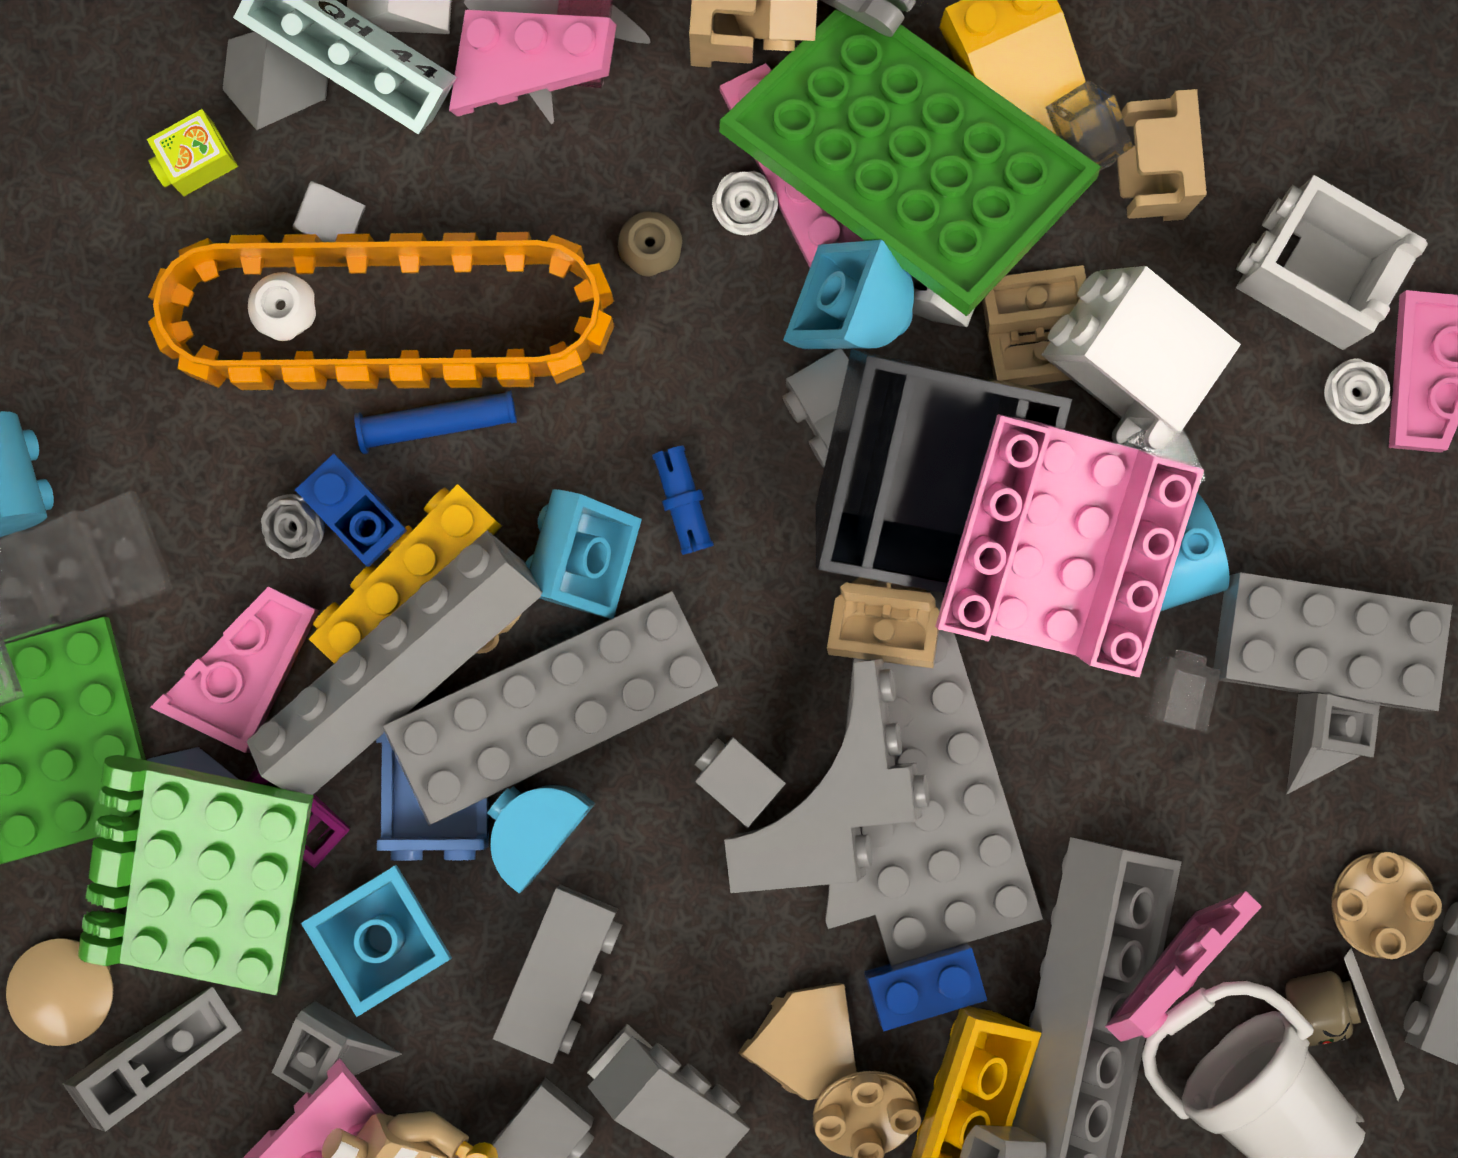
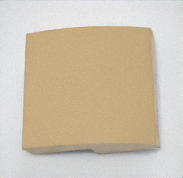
M1084 265L1006 275L982 300L994 379L1025 386L1072 380L1042 356V353L1050 343V341H1045L1048 340L1049 332L1044 333V330L1052 329L1061 317L1071 313L1080 300L1077 294L1081 285L1086 280ZM1035 331V334L1023 336L1018 335V333ZM1042 341L1034 344L1009 347L1010 345Z

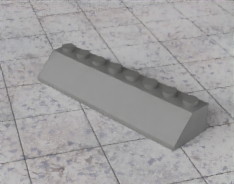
M1070 837L1068 850L1062 862L1063 874L1057 903L1051 914L1052 927L1046 956L1040 967L1041 980L1035 1008L1029 1019V1027L1042 1034L1011 1126L1018 1127L1046 1142V1158H1121L1145 1038L1141 1035L1120 1042L1105 1026L1163 953L1182 861Z

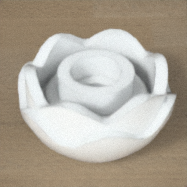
M756 171L732 172L726 175L719 183L713 195L712 207L716 218L726 230L737 235H752L761 232L771 223L777 211L778 197L777 193L771 189L766 177ZM743 200L749 201L750 206L748 208L741 207L740 202Z
M280 272L267 275L256 283L249 295L248 313L254 327L262 334L278 341L291 340L309 328L315 320L314 292L307 282L293 274ZM279 301L286 303L285 308L282 310L277 309Z
M1361 359L1347 360L1336 367L1326 380L1324 389L1326 404L1330 411L1344 422L1350 424L1370 423L1382 414L1390 404V384L1387 374L1382 368ZM1353 388L1359 389V397L1353 395Z

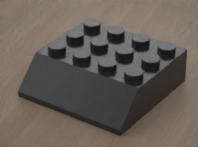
M851 349L815 505L816 568L828 572L945 593L997 415L1032 420L1065 429L1072 399L1044 389Z

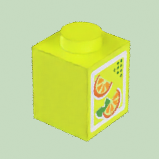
M203 109L147 139L156 155L148 160L155 175L165 188L172 184L183 196L238 167L214 122Z

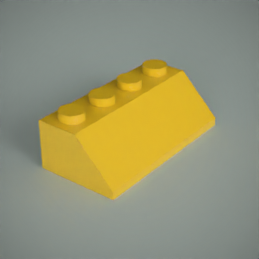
M971 1006L960 1008L957 1019L951 1028L950 1040L941 1068L934 1080V1089L923 1122L917 1132V1141L911 1158H960L964 1141L975 1125L1012 1126L1042 1033L990 1010Z

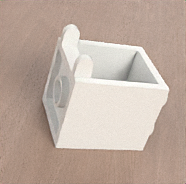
M1313 175L1300 188L1292 185L1283 199L1278 198L1262 223V226L1269 231L1266 230L1256 244L1252 243L1237 265L1236 270L1241 272L1243 276L1236 289L1344 350L1373 333L1379 322L1386 318L1390 311L1389 305L1415 259L1422 255L1428 243L1423 237ZM1293 233L1300 237L1286 264L1282 267L1276 261Z
M1147 266L1094 272L1081 285L1077 294L1080 300L1071 313L1061 317L1048 334L1050 343L1042 353V356L1121 419L1112 432L1113 442L1130 446L1142 430H1147L1144 435L1145 445L1150 449L1161 450L1168 444L1175 432L1182 431L1241 344Z

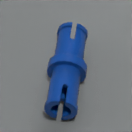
M684 445L667 449L668 451L666 452L660 451L653 454L652 457L656 462L666 500L662 501L665 511L670 510L682 555L714 546L699 502L704 500L702 490H696L684 452Z

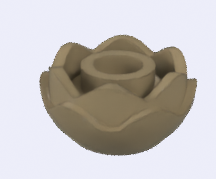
M646 211L634 215L623 225L619 234L618 252L621 260L637 274L650 277L670 270L678 263L683 238L678 226L669 217L659 212ZM649 238L655 241L652 247H648L645 244V241Z

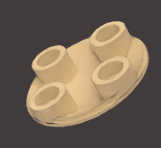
M1391 852L1369 853L1352 861L1339 875L1332 893L1333 918L1343 938L1359 952L1380 959H1397L1419 948L1430 935L1435 920L1439 917L1442 910L1441 899L1434 892L1433 886L1424 871L1410 859Z
M57 938L38 943L20 956L10 972L6 987V999L10 1015L24 1034L39 1043L51 1046H65L82 1041L91 1036L102 1025L110 1011L113 1000V981L110 974V966H101L82 961L78 957L79 941Z
M879 1071L857 1072L838 1079L823 1091L813 1110V1126L819 1140L831 1151L853 1158H884L885 1153L904 1143L921 1124L918 1101L911 1087L900 1078Z

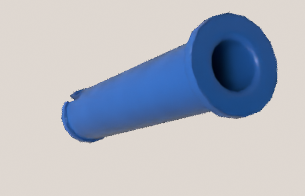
M510 390L505 391L506 393L363 417L360 412L355 413V428L362 454H368L369 448L505 423H517L512 392Z

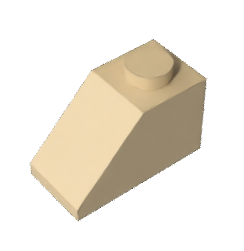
M756 0L755 14H734L743 36L764 39L763 50L795 51V40L815 41L817 0Z

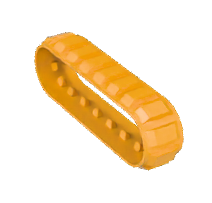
M476 232L444 233L442 241H427L423 233H391L389 242H375L370 234H337L336 242H322L316 234L284 235L282 243H270L264 235H231L229 243L215 244L209 238H206L178 250L179 257L173 260L167 269L160 268L148 296L154 301L153 308L155 316L148 323L159 350L171 359L179 358L178 369L192 378L217 388L226 379H230V383L240 390H273L275 380H284L294 390L325 389L327 379H337V382L345 389H377L379 378H390L397 388H430L431 378H444V381L450 388H482L483 377H497L502 387H534L535 377L551 375L556 384L584 373L585 370L582 362L587 360L592 352L603 355L614 328L612 317L603 312V309L612 304L614 299L600 264L586 265L583 261L585 256L581 245L553 234L547 242L532 240L529 232H497L496 240L480 241ZM526 264L550 265V274L564 279L567 273L571 271L584 280L574 287L580 303L594 300L591 318L580 316L574 332L579 334L580 338L568 347L564 341L550 346L551 354L540 357H525L524 349H507L506 357L473 358L471 349H461L454 351L453 358H420L418 350H402L400 358L367 359L366 351H349L347 359H315L313 351H296L294 360H262L260 352H243L241 360H218L219 351L205 345L200 348L195 356L192 354L185 342L191 339L194 334L189 322L181 321L184 307H189L194 295L192 290L196 284L202 280L208 282L219 277V271L231 268H243L245 275H261L263 267H295L297 274H314L315 267L348 266L350 274H366L368 266H401L402 273H419L420 266L453 265L455 273L471 272L472 265H506L507 272H524Z

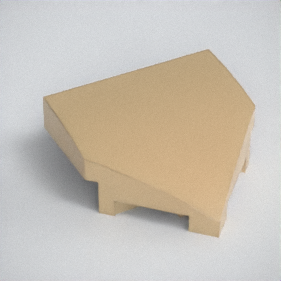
M861 577L852 583L846 582L840 586L841 595L835 598L827 644L828 655L864 660L883 658V662L934 668L939 629L935 625L940 611L936 607L935 598L930 592L928 593L925 589Z
M844 984L820 985L789 991L784 998L776 997L770 1004L772 1005L771 1011L752 1040L747 1039L738 1052L750 1063L757 1065L774 1078L788 1092L797 1094L805 1100L818 1099L823 1091L832 1083L844 1076L857 1073Z

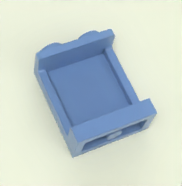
M385 732L376 739V743H382L381 838L377 839V851H391V860L394 861L423 860V850H444V860H475L476 850H485L489 847V815L487 814L489 811V797L429 826Z

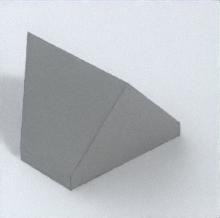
M255 31L228 39L223 91L256 130L320 101H326L328 77Z
M1298 694L1286 795L1359 756L1374 757L1380 705L1330 694Z
M314 1001L301 1010L296 1017L272 1073L300 1091L313 1094L328 1079L327 1071L339 1058L355 1076L402 1055V1053L317 1001Z

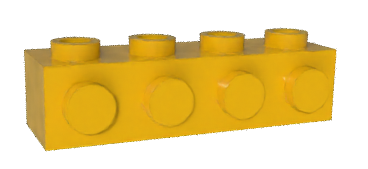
M458 484L451 491L444 487L437 492L424 507V511L428 515L413 530L409 525L406 526L407 531L388 548L391 552L389 556L377 568L372 564L364 568L350 584L354 592L340 606L334 602L316 618L313 625L317 630L309 640L334 664L343 654L349 652L373 631L383 619L390 616L413 596L423 584L430 581L454 560L464 548L471 545L487 530L494 535L502 527Z

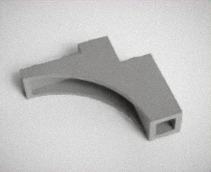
M883 658L853 663L854 693L848 729L831 768L815 790L793 811L778 821L765 827L745 833H737L724 839L730 893L858 882L866 875L865 867L872 866L870 837L868 834L861 835V827L916 822L923 816L922 807H929L930 797L927 777L925 774L918 775L917 762L895 765V755L902 754V740L899 724L890 722L888 702L895 701L896 690L893 672L891 669L884 670Z

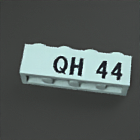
M242 0L233 17L417 134H420L434 120L457 78L337 0Z

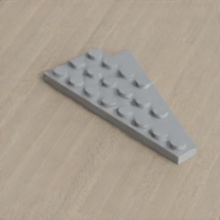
M926 590L933 595L936 607L940 611L943 601L942 592ZM939 630L934 668L883 662L884 670L891 669L894 675L896 698L895 701L888 702L890 722L899 724L902 740V754L895 755V765L917 762L918 775L925 774L927 777L930 797L929 807H922L923 816L916 822L861 827V835L868 834L870 837L872 866L865 867L866 875L858 882L830 884L828 887L825 915L827 928H834L875 915L891 966L1043 920L955 634L944 630ZM853 658L845 735L853 706V663L864 661V659Z

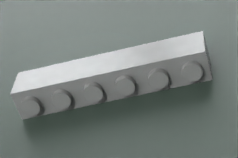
M488 530L471 545L464 548L454 560L430 581L423 584L413 596L390 616L383 619L373 631L349 652L343 654L333 666L309 687L302 690L293 701L269 722L262 725L247 740L260 776L280 789L310 795L317 792L384 733V725L403 717L541 597L543 592L535 582L525 562Z

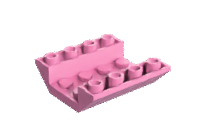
M998 414L935 627L939 630L989 641L991 635L1052 649L1076 655L1089 666L1140 677L1204 469L1130 446L1032 420Z

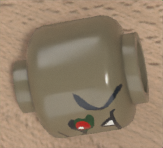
M1327 971L1292 978L1286 983V999L1303 1015L1314 1029L1313 1034L1307 1038L1310 1043L1308 1047L1346 1040L1353 1034V1024L1361 1023L1351 982H1342L1336 973Z

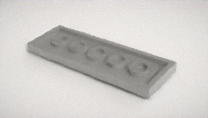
M673 591L390 722L383 726V730L430 826L717 687L718 684Z

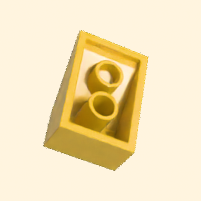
M961 0L945 8L939 28L957 65L1060 138L1098 122L1063 11L1057 0Z

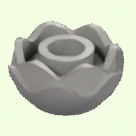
M287 494L272 499L261 518L262 533L267 546L283 558L307 557L322 542L325 529L324 521L298 494ZM293 521L296 523L297 530L292 526Z

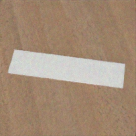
M1350 948L1344 957V961L1396 1098L1399 1101L1405 1088L1352 948Z

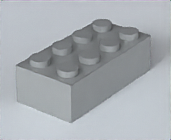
M1241 572L1230 575L1229 587L1224 591L1212 680L1302 694H1330L1380 706L1418 712L1439 711L1452 605Z

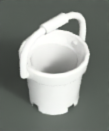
M1250 981L1223 982L1207 990L1200 988L1166 1012L1168 1017L1164 1024L1146 1039L1142 1052L1144 1073L1156 1094L1179 1118L1188 1119L1190 1117L1203 1129L1214 1134H1221L1247 1158H1354L1364 1141L1365 1131L1356 1123L1365 1122L1363 1117L1346 1100L1308 1051L1310 1043L1307 1038L1313 1034L1314 1029L1312 1025L1287 999L1270 987ZM1231 995H1249L1265 1000L1280 1011L1256 1015L1231 1030L1197 1064L1187 1080L1182 1100L1166 1085L1160 1076L1155 1058L1159 1043L1168 1034L1174 1035L1215 1006V1001Z

